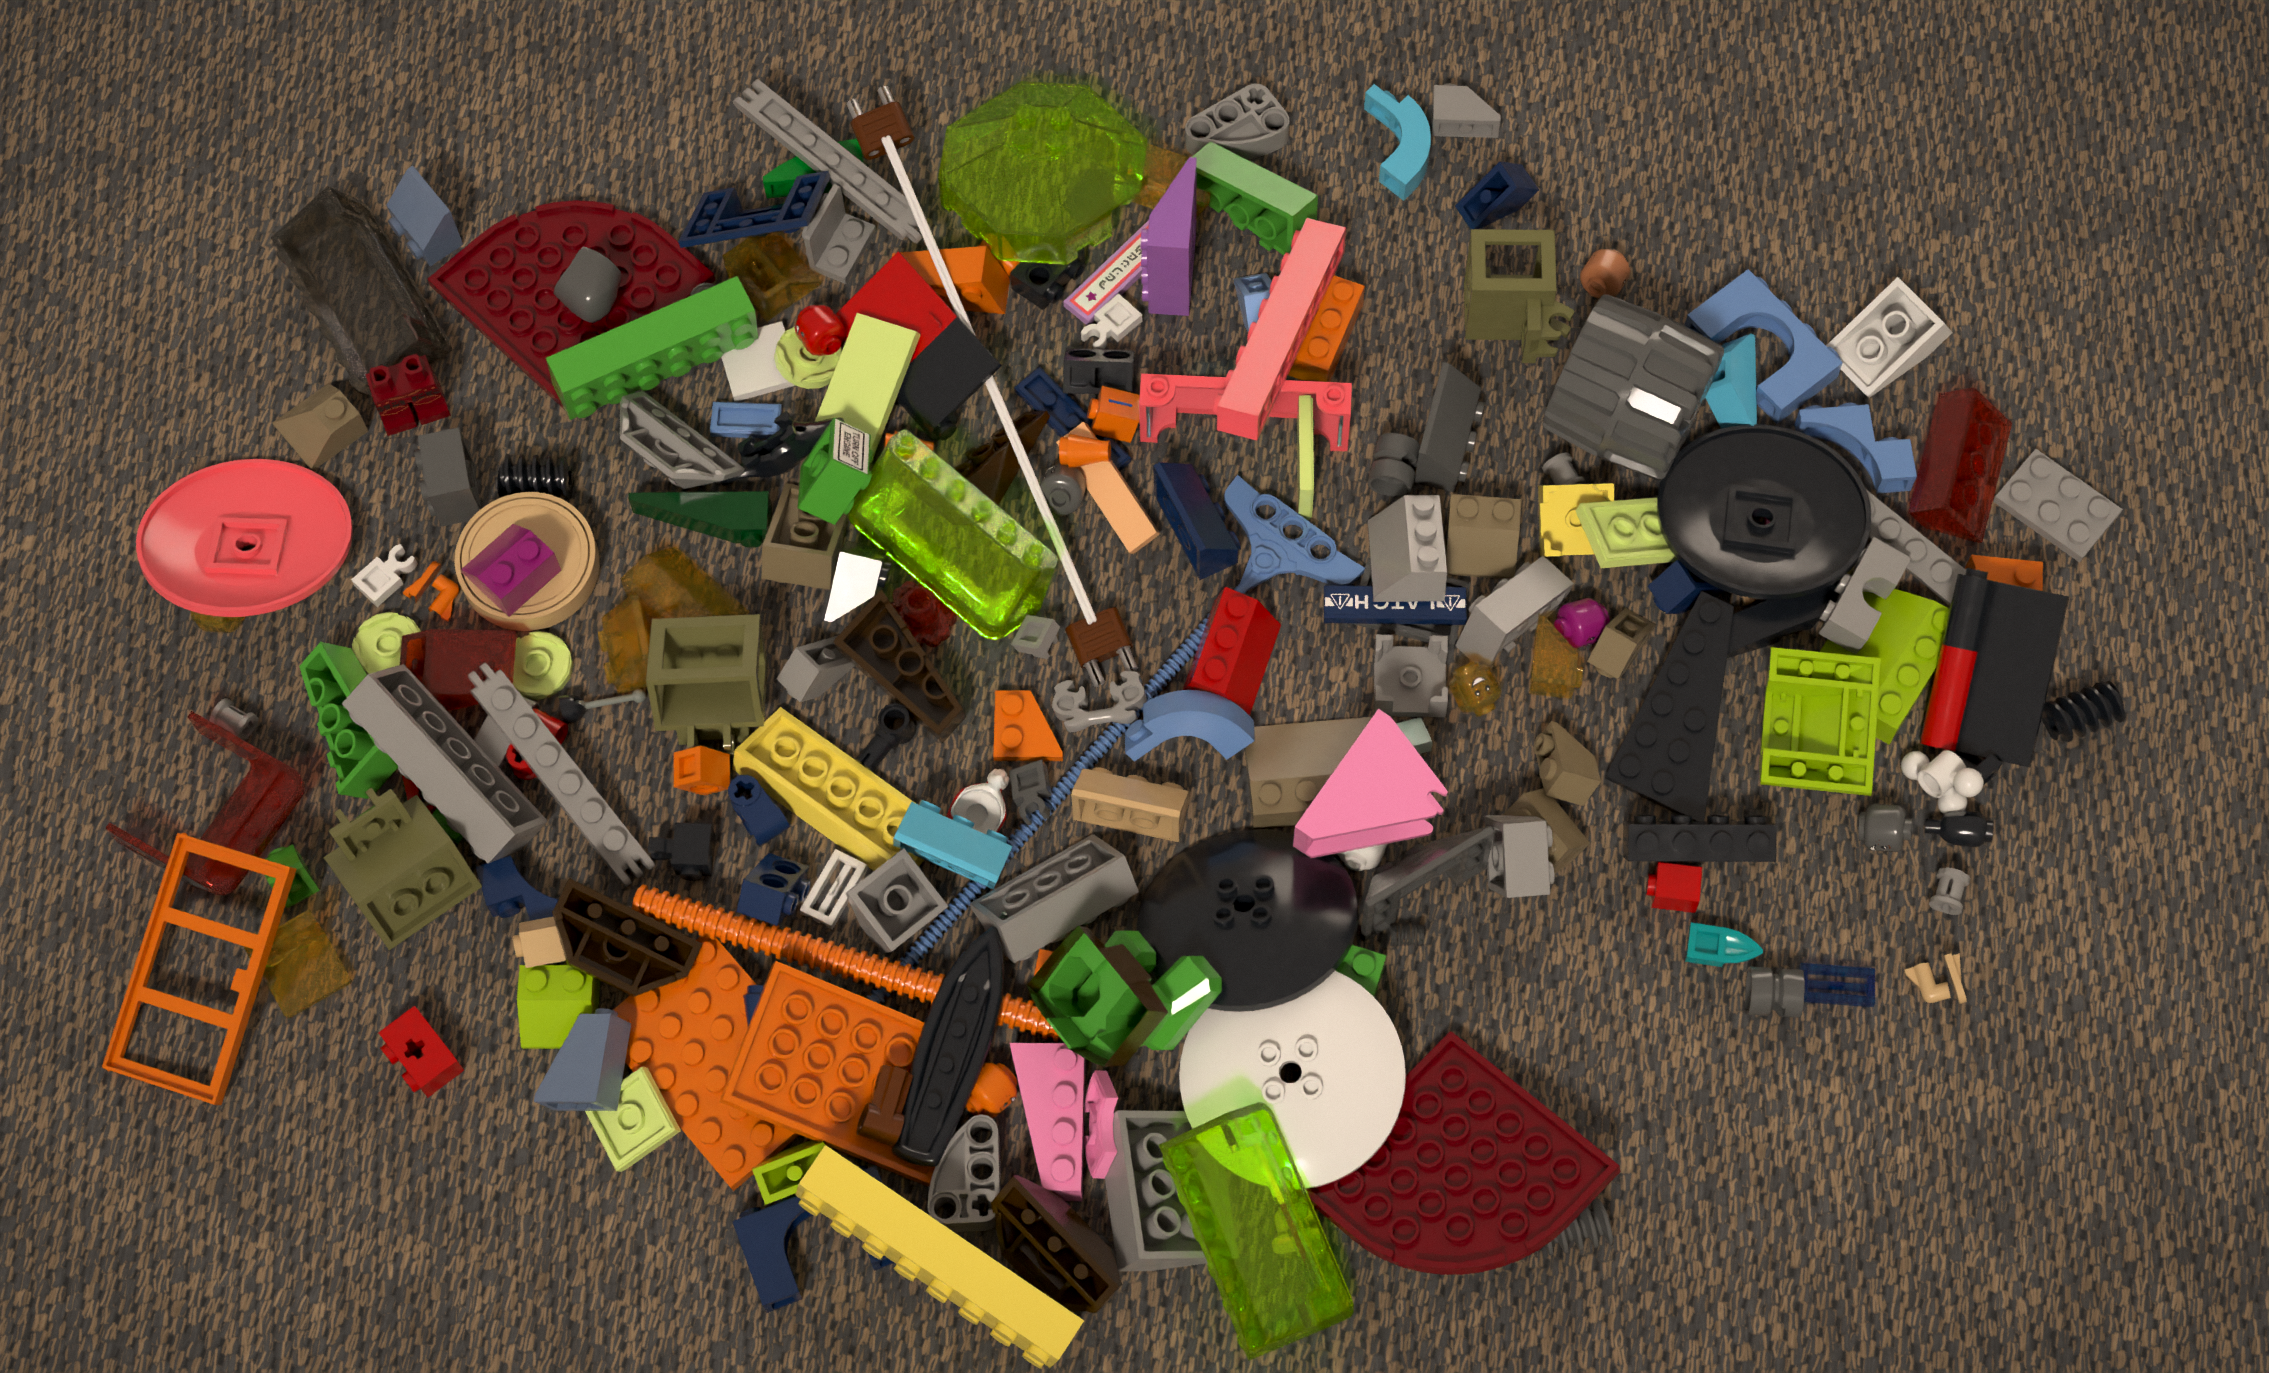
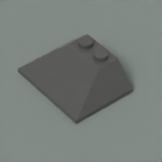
M1488 826L1434 840L1426 846L1418 844L1408 850L1404 855L1405 858L1393 865L1392 862H1388L1379 867L1374 872V877H1372L1365 899L1360 934L1363 942L1386 930L1390 925L1395 924L1398 901L1441 874L1446 872L1455 887L1484 871L1487 868L1495 833L1492 827Z

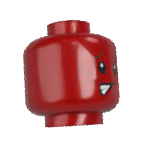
M810 305L804 308L799 313L795 324L796 336L806 350L816 356L831 355L838 351L846 334L843 323L834 311L825 305Z

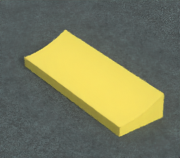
M782 707L764 722V726L758 727L734 750L732 767L734 771L740 775L754 777L766 794L856 859L867 864L873 871L901 850L893 846V838L910 803L913 801ZM909 853L918 867L925 860Z

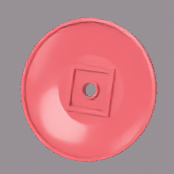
M234 460L193 472L163 491L147 509L140 522L136 537V552L140 568L148 583L157 593L173 604L186 610L211 616H254L293 605L309 597L329 582L341 568L349 553L353 536L352 520L348 505L341 493L332 483L316 472L300 465L278 460ZM247 545L255 546L251 550L242 551Z

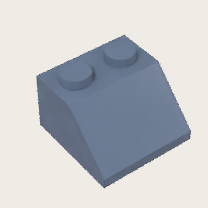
M411 166L408 168L386 205L392 217L388 220V223L398 237L403 234L409 240L406 245L417 260L423 257L427 264L432 266L461 247L463 242L450 210L415 167Z

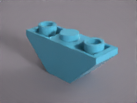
M1748 334L1722 345L1724 356L1705 397L1721 429L1749 424L1754 426V424H1757L1755 335Z

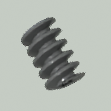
M1595 1198L1591 1202L1590 1210L1587 1206L1562 1233L1544 1246L1549 1256L1554 1254L1556 1243L1560 1244L1564 1253L1569 1252L1570 1241H1574L1578 1249L1582 1251L1584 1250L1586 1238L1590 1239L1594 1248L1599 1247L1600 1236H1604L1608 1244L1612 1246L1613 1235L1609 1215L1600 1199ZM1539 1250L1534 1252L1536 1258L1539 1257Z

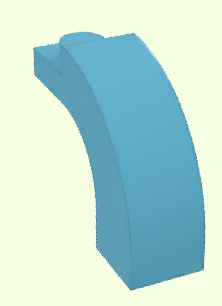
M1374 84L1365 92L1364 110L1387 126L1399 141L1397 149L1380 165L1379 182L1404 201L1419 186L1425 176L1431 146L1430 126L1421 107L1409 95L1398 103L1393 94L1389 91L1381 90Z

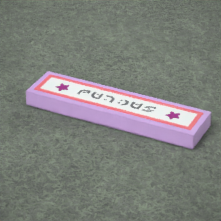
M1149 220L1063 301L1064 307L1086 325L1094 322V314L1118 293L1122 295L1142 276L1141 231L1142 229H1148Z

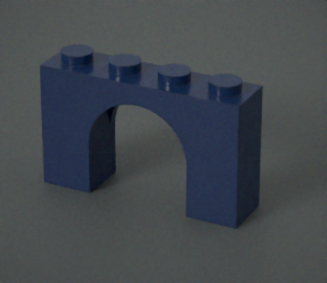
M867 1165L859 1166L860 1169L882 1183L876 1165L870 1168ZM796 1193L775 1201L776 1204L762 1210L760 1207L748 1209L739 1215V1219L732 1221L766 1313L802 1300L788 1260V1244L797 1226L813 1215L798 1204L801 1199L796 1196ZM868 1253L874 1271L894 1263L886 1256H883L880 1260Z

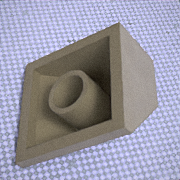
M329 383L272 423L312 471L368 432L360 413L339 389Z

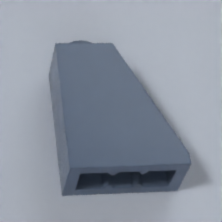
M600 1008L596 1009L595 1014H579L536 1091L534 1102L557 1111H617L631 1023L617 1017L618 1012L610 1009Z

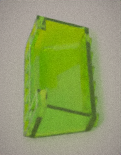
M906 428L892 436L871 470L872 477L865 490H859L855 496L853 507L848 514L849 521L879 548L888 550L887 555L980 635L992 640L1004 638L1021 626L1026 615L1035 616L1040 611L1059 557Z
M1258 1102L1227 1112L1159 1144L1163 1154L1164 1165L1170 1171L1178 1191L1179 1201L1185 1207L1192 1224L1194 1237L1202 1248L1207 1260L1208 1271L1216 1282L1222 1297L1223 1307L1231 1318L1237 1333L1238 1343L1244 1350L1248 1361L1324 1330L1353 1315L1354 1304L1351 1294L1277 1119L1268 1105Z

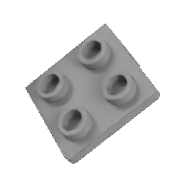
M833 184L828 194L824 193L818 204V212L813 221L810 220L809 225L804 227L802 238L804 239L810 270L847 284L876 233V225L845 213L841 186Z

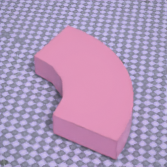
M1101 1070L1094 1071L1087 1089L1084 1112H1090L1089 1136H1083L1086 1161L1092 1178L1105 1179L1117 1154L1113 1135V1118L1118 1096L1107 1071Z

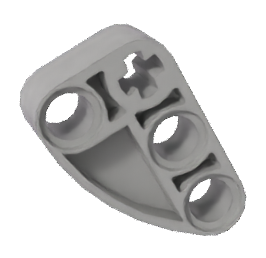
M1251 84L1191 117L1185 125L1186 149L1191 155L1197 153L1211 141L1245 159H1252L1282 148L1289 139V116L1270 90L1261 84ZM1270 128H1278L1279 130H1270ZM1202 135V136H1205V137H1204V138H1197V137H1195V136Z
M987 1115L973 1116L955 1133L932 1174L928 1192L929 1216L953 1232L986 1231L996 1226L995 1213L992 1211L991 1202L1001 1191L1000 1137L996 1122ZM981 1129H986L992 1133L991 1138L984 1143L974 1141L972 1136ZM980 1166H988L993 1170L992 1175L984 1180L975 1178L973 1173ZM988 1203L991 1210H988L987 1216H980L979 1211L976 1210L980 1209L979 1204ZM949 1204L956 1208V1212L950 1218L942 1219L936 1215V1211L942 1205Z

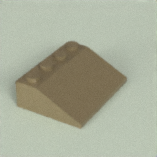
M1372 717L1254 727L1255 741L1244 748L1253 830L1295 826Z

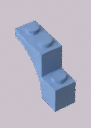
M1844 403L1838 407L1827 408L1813 405L1799 410L1794 423L1795 431L1830 441L1849 451L1862 463L1869 473L1876 493L1911 491L1917 478L1910 439L1899 440L1896 437H1888L1875 442L1869 404Z

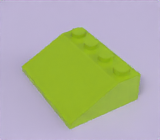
M1894 589L1886 600L1874 593L1862 592L1866 603L1882 614L1869 639L1856 655L1827 639L1820 652L1881 658L1876 738L1889 745L1936 672L1950 611L1949 608L1937 601L1898 589Z

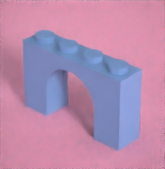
M1749 269L1690 312L1684 325L1717 344H1720L1736 331L1745 328L1768 330L1783 341L1789 353V361L1759 384L1756 390L1757 405L1776 424L1838 377L1843 364L1837 352L1833 348L1824 345L1817 338L1813 328L1806 323H1802L1793 314L1788 303L1779 300L1769 290L1767 283L1762 278L1756 277Z

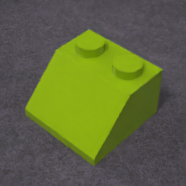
M519 965L517 1008L521 1048L560 1049L579 1014H595L596 1009H598L600 980L569 965H540L525 968V965Z

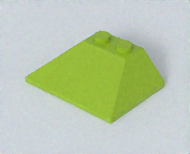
M1771 647L1764 696L1759 759L1761 785L1866 796L1872 795L1881 658Z

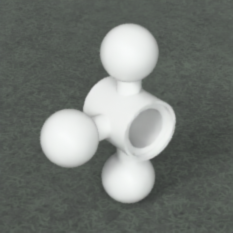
M1949 750L1942 751L1931 762L1924 753L1919 751L1907 753L1901 761L1903 774L1909 779L1918 780L1920 786L1927 794L1938 798V808L1944 815L1952 811H1965L1967 807L1966 797L1978 795L1983 788L1984 781L1982 775L1975 769L1966 768L1961 758Z

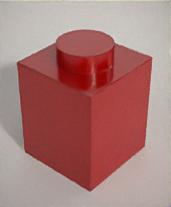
M1658 862L1654 874L1648 873L1646 882V895L1652 896L1651 908L1695 913L1700 902L1702 867Z

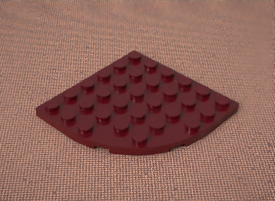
M578 200L560 201L535 206V211L516 217V214H513L480 234L427 279L429 285L563 409L564 407L552 384L546 361L547 357L691 296L692 290L697 285L713 283L715 281L713 272L685 247L680 248L678 241L655 222L636 212L631 214L615 209V205ZM582 247L592 249L608 258L616 265L623 276L616 301L610 312L595 323L581 319L553 294L556 283Z
M1450 1031L1406 1075L1405 1094L1398 1119L1392 1132L1374 1156L1360 1168L1335 1182L1309 1189H1297V1192L1309 1203L1313 1204L1319 1212L1353 1241L1379 1258L1400 1267L1419 1272L1440 1275H1463L1500 1268L1540 1250L1562 1233L1621 1171L1619 1164Z

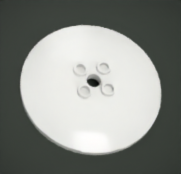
M1334 971L1332 975L1310 992L1282 1005L1243 1012L1220 1011L1207 1008L1187 1034L1180 1060L1179 1079L1182 1103L1187 1119L1201 1144L1219 1163L1234 1174L1250 1182L1276 1189L1296 1190L1319 1187L1335 1182L1351 1174L1374 1156L1392 1132L1398 1119L1405 1094L1406 1069L1399 1036L1384 1008L1360 984ZM1287 1063H1296L1301 1067V1077L1295 1083H1286L1280 1077V1071Z

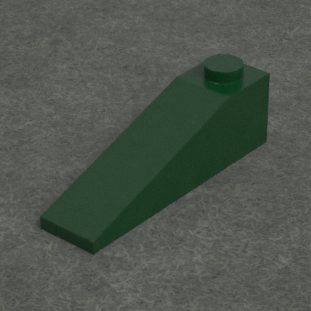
M769 491L629 493L628 497L632 511L635 514L732 543H741L742 546L748 548L761 546L772 521V503Z

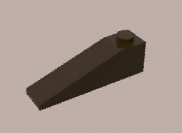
M1047 411L1025 412L1012 421L1027 455L1050 418ZM1004 427L992 434L991 437L994 443H987L978 448L973 447L964 454L969 460L953 469L946 465L915 490L917 496L954 525H971L974 527L984 523L989 518V513L1001 502L1021 467Z

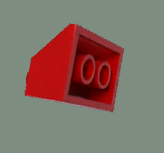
M1224 587L1214 600L1183 690L1206 691L1223 696L1237 704L1250 716L1281 624L1257 599Z

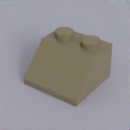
M1451 494L1445 553L1447 575L1512 579L1514 577L1520 533L1521 499Z

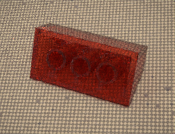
M1976 388L1939 393L1908 513L1926 529L1982 543L2012 422Z

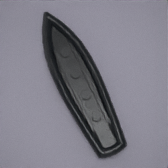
M994 926L987 929L972 942L954 963L944 978L924 1022L910 1069V1074L913 1075L902 1111V1114L905 1116L903 1128L896 1144L892 1147L894 1155L913 1165L935 1167L939 1164L964 1112L989 1052L998 1024L1004 984L1003 953L998 930Z

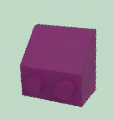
M512 524L461 569V572L508 617L562 571L555 553L531 530L516 524Z

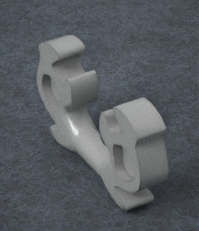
M1135 671L1121 672L1123 684L1117 686L1114 681L1110 683V693L1113 701L1117 704L1111 708L1095 711L1082 710V708L1088 706V696L1083 686L1079 688L1077 693H1074L1076 688L1073 681H1063L1054 687L1056 694L1052 702L1053 711L1059 720L1064 721L1067 732H1078L1090 725L1109 722L1120 724L1133 723L1138 720L1135 711L1141 709L1143 704L1147 702L1140 674Z

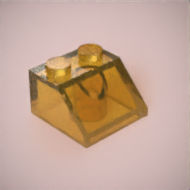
M634 594L601 617L604 630L598 631L602 652L608 651L610 661L604 663L608 684H615L618 694L647 688L646 675L650 629L639 595Z

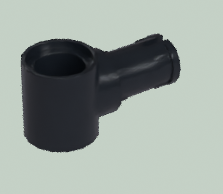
M891 703L881 709L878 715L879 725L873 731L875 736L855 759L873 773L891 749L896 750L899 744L909 742L916 733V725L913 718L901 704ZM905 719L904 724L899 729H889L894 720Z

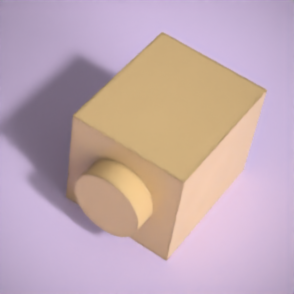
M554 917L519 923V935L513 936L516 957H524L525 968L566 961Z

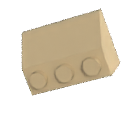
M1095 767L1092 770L1083 768L1071 794L1074 820L1175 842L1180 841L1189 805V791L1183 790V787L1178 784L1166 782L1159 785L1150 783L1144 777L1137 775L1122 777L1113 775L1111 771L1104 768Z

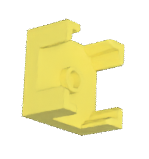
M1614 483L1538 486L1540 556L1594 554L1575 510L1580 503L1614 501Z

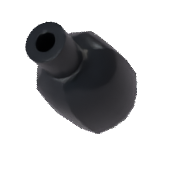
M1952 811L1945 814L1941 820L1925 819L1924 833L1939 834L1949 844L1979 847L1984 842L1992 843L1994 821L1986 820L1985 816L1978 812Z

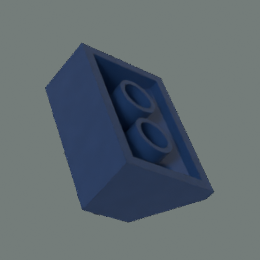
M1159 462L1153 465L1154 496L1199 580L1237 564L1238 551L1241 550L1239 540L1233 530L1227 531L1223 523L1225 521L1223 510L1218 502L1212 503L1208 496L1210 489L1203 474L1197 475L1192 464Z

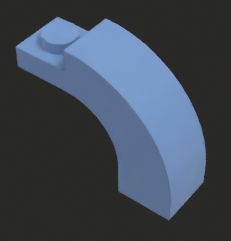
M1199 690L1169 692L1143 704V720L1133 722L1125 731V753L1133 761H1136L1170 738L1193 736L1210 743L1227 760L1255 741L1254 720L1237 704L1214 693Z

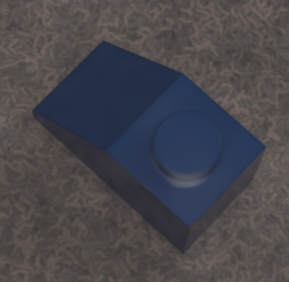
M1499 161L1455 207L1470 230L1481 229L1518 211L1539 189L1522 164Z
M1676 560L1648 585V588L1654 595L1653 600L1656 606L1666 614H1683L1691 610L1701 591L1713 597L1725 592L1700 579L1679 560Z

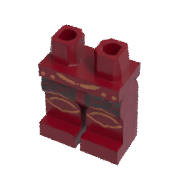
M417 354L404 357L401 363L389 367L380 365L370 368V373L365 374L387 436L417 427L410 405L411 402L414 405L421 425L451 416L443 389L431 365H429L426 355L420 357Z

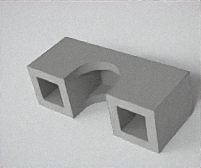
M1873 537L1862 551L1851 574H1845L1835 587L1834 591L1839 593V596L1835 602L1829 600L1822 611L1819 619L1825 622L1818 634L1856 655L1869 639L1882 614L1866 603L1862 592H1871L1886 600L1900 581L1911 557Z

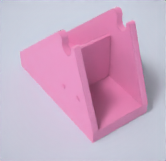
M1378 709L1295 825L1293 847L1310 858H1316L1429 836L1433 832V826L1425 819L1433 818L1437 814H1443V808L1431 792L1447 796L1448 791L1391 716Z

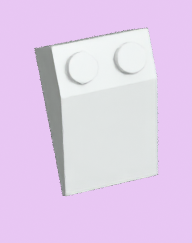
M1897 277L1826 346L1833 348L1837 352L1840 360L1843 362L1841 370L1870 398L1928 357L1953 332Z

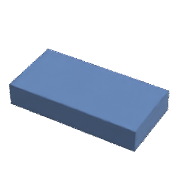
M713 402L710 435L711 437L748 438L752 436L754 438L768 439L780 431L781 427L775 424L774 420L782 414V405Z

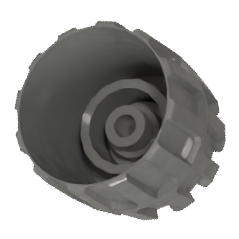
M1602 295L1595 304L1568 356L1550 397L1542 425L1548 431L1594 456L1660 481L1666 477L1674 458L1680 452L1688 431L1699 413L1698 409L1704 401L1721 364L1724 348L1664 315L1610 295Z

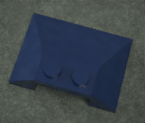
M829 170L797 176L784 204L743 211L735 187L704 192L678 241L680 248L746 237L759 239L767 236L769 233L781 231L793 233L800 228L808 226L831 177Z

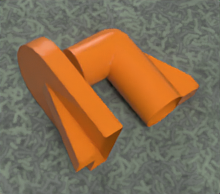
M433 561L423 575L404 590L403 594L410 598V600L414 596L415 603H417L440 571L441 564ZM440 574L432 584V587L439 590L440 593L428 610L430 612L436 611L443 620L449 622L452 615L453 601L458 595L460 588L454 581Z

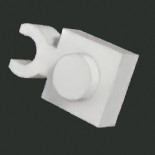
M1118 293L1094 314V321L1097 324H1089L1082 329L1081 340L1085 342L1089 337L1097 336L1099 339L1093 343V349H1104L1110 336L1119 342L1142 322V314Z
M400 544L390 550L387 561L383 562L380 558L376 557L351 579L354 586L376 607L380 606L403 585L399 575L412 572L418 564L413 556H410L404 562L398 561L406 553Z

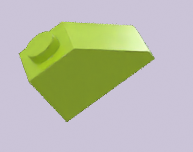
M807 1141L786 1149L752 1168L765 1205L796 1193L798 1184L824 1148V1141Z

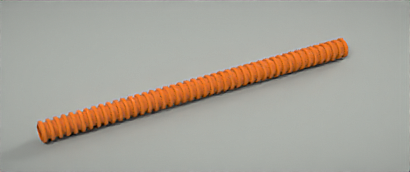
M642 884L637 889L632 903V909L650 918L652 917L660 923L665 921L666 926L671 927L675 924L679 930L685 927L689 933L698 931L699 936L702 937L708 934L712 940L718 937L721 938L722 943L732 941L731 944L735 947L742 944L745 950L752 947L755 953H759L762 950L765 951V956L775 954L776 959L781 960L785 957L789 963L795 960L798 961L799 966L808 964L809 969L812 970L818 967L822 973L828 970L831 971L832 976L842 974V979L845 980L852 977L855 983L862 980L865 986H870L872 983L875 984L876 989L880 990L882 987H885L889 993L895 990L899 996H903L905 993L908 994L909 999L920 998L919 1000L922 1003L928 1000L932 1004L945 978V974L940 973L939 976H936L932 970H929L927 973L923 972L922 967L912 969V964L909 963L902 966L899 960L892 963L889 957H884L882 960L875 953L869 956L865 950L859 953L855 947H851L850 950L846 949V945L842 943L836 946L832 940L826 943L822 937H818L816 940L809 933L806 936H802V932L799 930L792 933L789 927H785L782 930L779 925L769 926V923L765 921L759 923L758 919L753 917L749 920L744 914L736 916L735 911L732 910L726 913L722 907L716 910L712 904L703 906V902L699 900L696 903H692V899L689 897L682 900L679 894H675L672 897L669 891L659 893V889L655 887L649 890L645 884ZM1009 993L1003 996L998 1026H1003L1005 1023L1012 1030L1014 1027H1018L1022 1033L1028 1030L1031 1031L1032 1036H1036L1038 1033L1045 1040L1051 1037L1055 1043H1058L1059 1040L1063 1041L1038 1010L1037 1006L1034 1005V1001L1029 1000L1026 1003L1019 996L1017 999H1013Z

